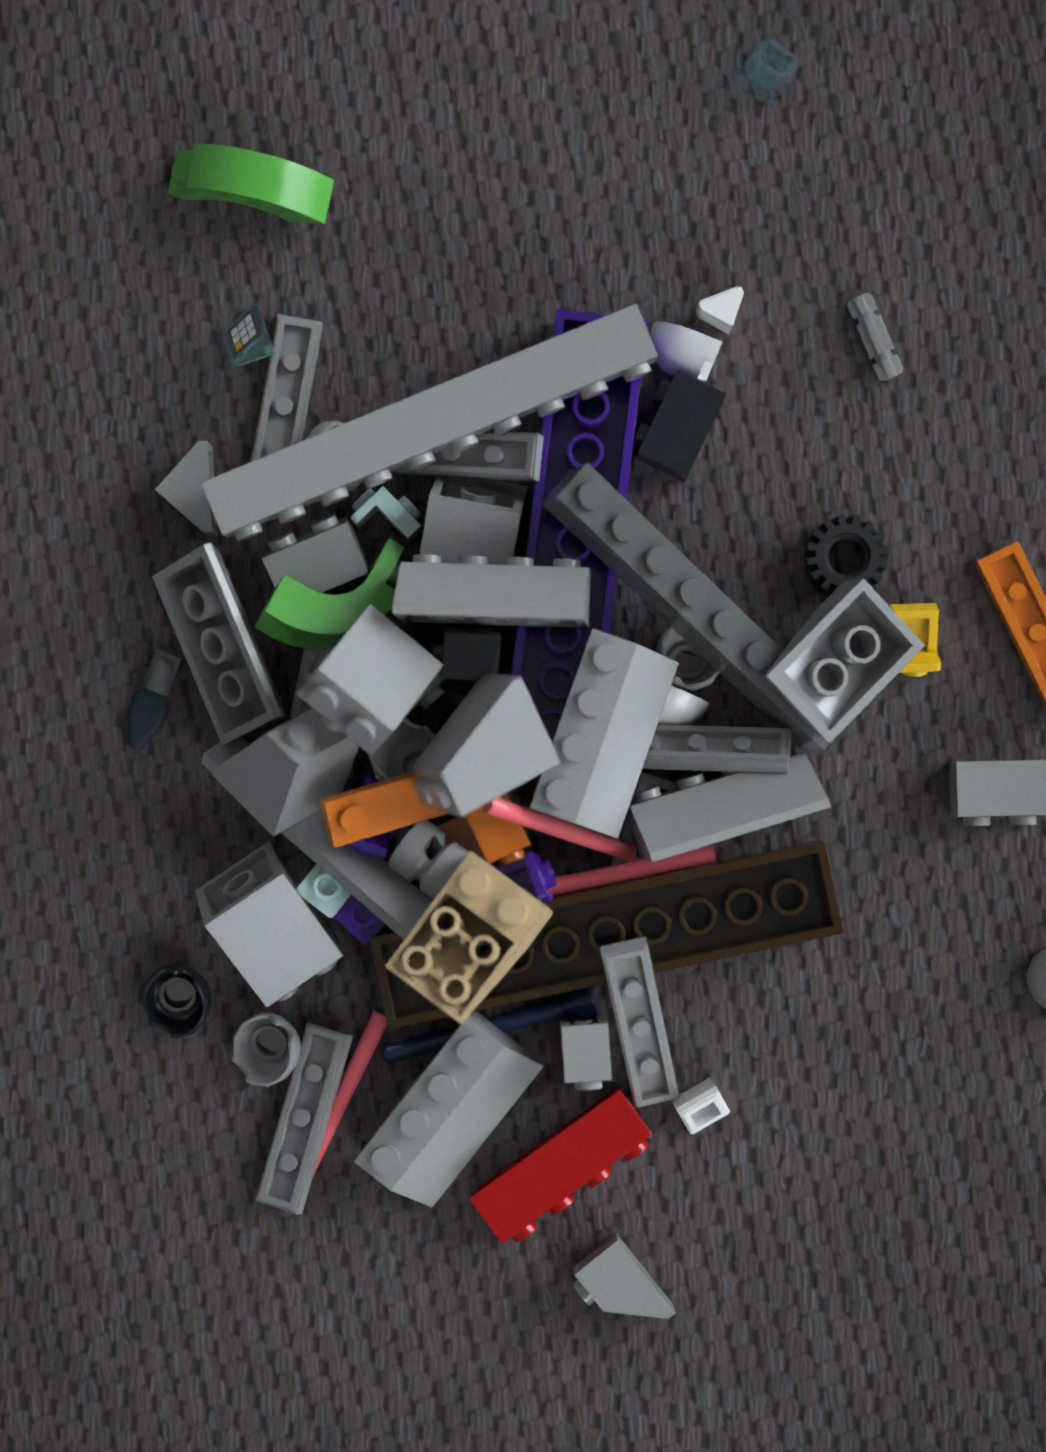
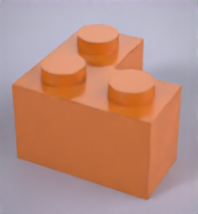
M508 794L498 797L511 802ZM481 807L462 817L458 816L437 826L446 834L445 842L447 844L457 842L488 864L498 861L500 867L523 859L525 854L523 848L531 845L523 826L483 813Z

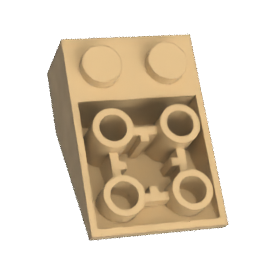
M470 851L385 967L462 1024L523 955L553 912L542 902Z

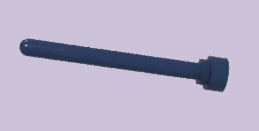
M587 987L563 993L564 998L486 1019L503 1032H508L568 1015L570 1020L578 1017L579 1020L596 1018L598 1015L592 999L591 988ZM458 1026L388 1044L382 1049V1057L387 1062H395L440 1050Z

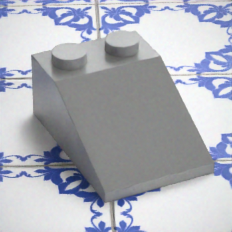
M864 578L847 580L812 613L764 677L826 744H830L925 645Z

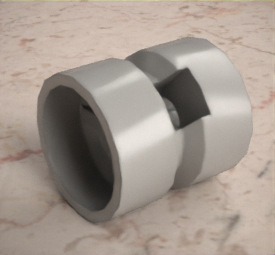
M425 820L416 823L402 839L392 854L388 867L408 882L420 881L419 890L434 901L469 851L457 842L447 844L445 842L446 834L430 821Z

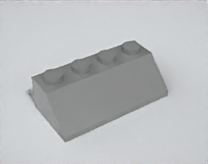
M211 543L203 544L153 575L152 578L221 744L225 745L260 733L288 719L282 698L273 682L264 655L259 648L247 614L241 605L231 581L230 573L224 564L219 550Z
M416 554L413 555V562L400 563L392 614L403 622L589 628L591 572L589 568L581 567V560L553 559L552 567L534 566L533 558L508 557L506 558V565H487V557L460 556L459 564L441 563V556Z
M592 628L552 742L561 763L541 774L530 808L618 838L679 662L639 644Z
M790 750L788 773L721 771L722 775L706 780L703 773L694 774L676 780L678 788L661 793L659 786L634 793V802L630 803L626 815L639 857L655 862L830 808L829 799L806 754L802 752L791 753Z
M473 1011L454 1030L364 1145L354 1162L390 1191L433 1207L545 1064L479 1012Z

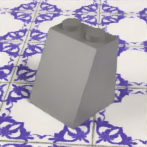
M436 476L428 498L420 554L441 556V563L459 564L460 556H482L488 558L487 565H506V558L515 557L528 486L490 479Z
M370 604L326 655L297 692V695L347 735L354 743L372 755L396 729L443 664Z
M492 673L482 676L413 764L412 768L418 778L413 782L414 788L425 806L430 805L432 809L462 817L561 763L521 676Z
M312 708L257 739L215 768L213 776L274 837L320 810L319 799L342 793L359 745L354 743L347 735Z
M271 840L195 890L204 926L266 1007L276 1001H284L290 998L302 983L314 975L320 976L327 973L335 966L337 960L343 956L336 937L320 913L298 892L299 882Z

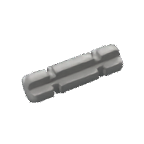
M865 293L854 297L847 303V308L852 319H858L859 324L856 325V329L869 359H875L876 364L872 366L878 380L887 381L895 378L903 372V366L898 354L892 355L891 350L895 349L881 315H875L874 311L878 310L873 296L870 293Z

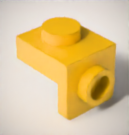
M890 604L891 609L925 645L899 673L906 676L919 677L926 675L928 672L940 671L941 660L937 653L939 619L937 604Z

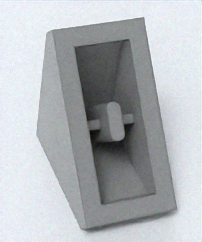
M198 441L155 490L208 537H218L217 521L201 485V482L214 477L213 447L208 441Z

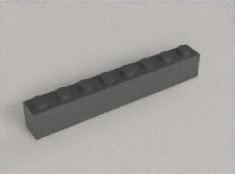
M585 463L570 469L541 504L776 727L791 728V741L802 751H824L829 744H826L764 677L784 650L592 466Z

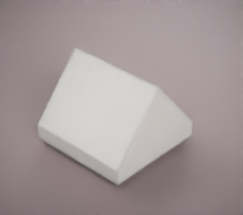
M736 286L700 300L696 310L698 318L729 335L744 294L742 287Z
M711 1077L680 1094L679 1099L671 1100L691 1135L730 1113Z

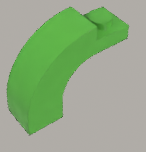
M195 143L194 150H177L168 194L183 200H220L243 204L269 212L296 224H325L334 180L308 167L272 155L231 146Z
M389 538L374 557L369 567V573L365 574L360 586L345 594H323L308 588L285 574L273 590L254 628L291 646L306 649L333 648L370 604L384 616L392 608L396 590L392 587L398 579L400 564L397 561L405 547Z

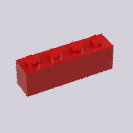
M617 1085L471 1191L470 1201L501 1244L510 1238L517 1243L537 1228L534 1221L547 1211H550L552 1216L568 1207L575 1200L571 1194L580 1187L587 1184L589 1188H593L604 1181L612 1173L609 1166L622 1157L626 1161H630L646 1150L649 1146L646 1139L652 1136L651 1130Z

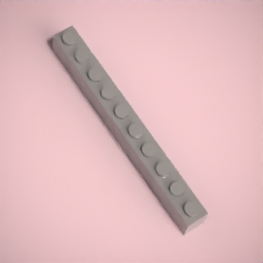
M636 303L201 482V485L222 535L227 538L235 535L237 542L243 541L262 533L261 524L278 518L280 524L305 515L304 506L319 500L322 501L323 506L339 502L349 497L348 488L364 482L367 489L385 483L392 479L390 471L404 465H408L410 471L424 467L435 461L433 453L451 447L453 453L460 452L478 444L479 441L476 436L494 429L495 434L500 435L516 429L522 425L521 417L537 411L539 418L555 413L565 408L563 400L580 393L582 400L599 395L608 390L606 384L608 381L621 376L624 377L626 382L638 379L651 372L649 365L656 362L658 355Z

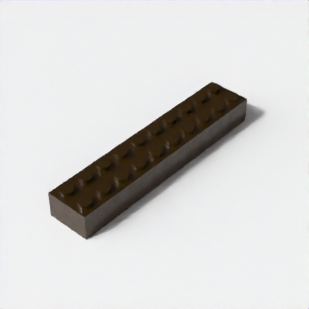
M816 840L553 896V901L544 903L553 912L552 916L523 955L474 1011L606 984L607 979L600 946L646 937L653 973L843 934L845 932L826 843ZM393 930L380 932L369 938L388 1029L450 1016L385 967L404 939Z

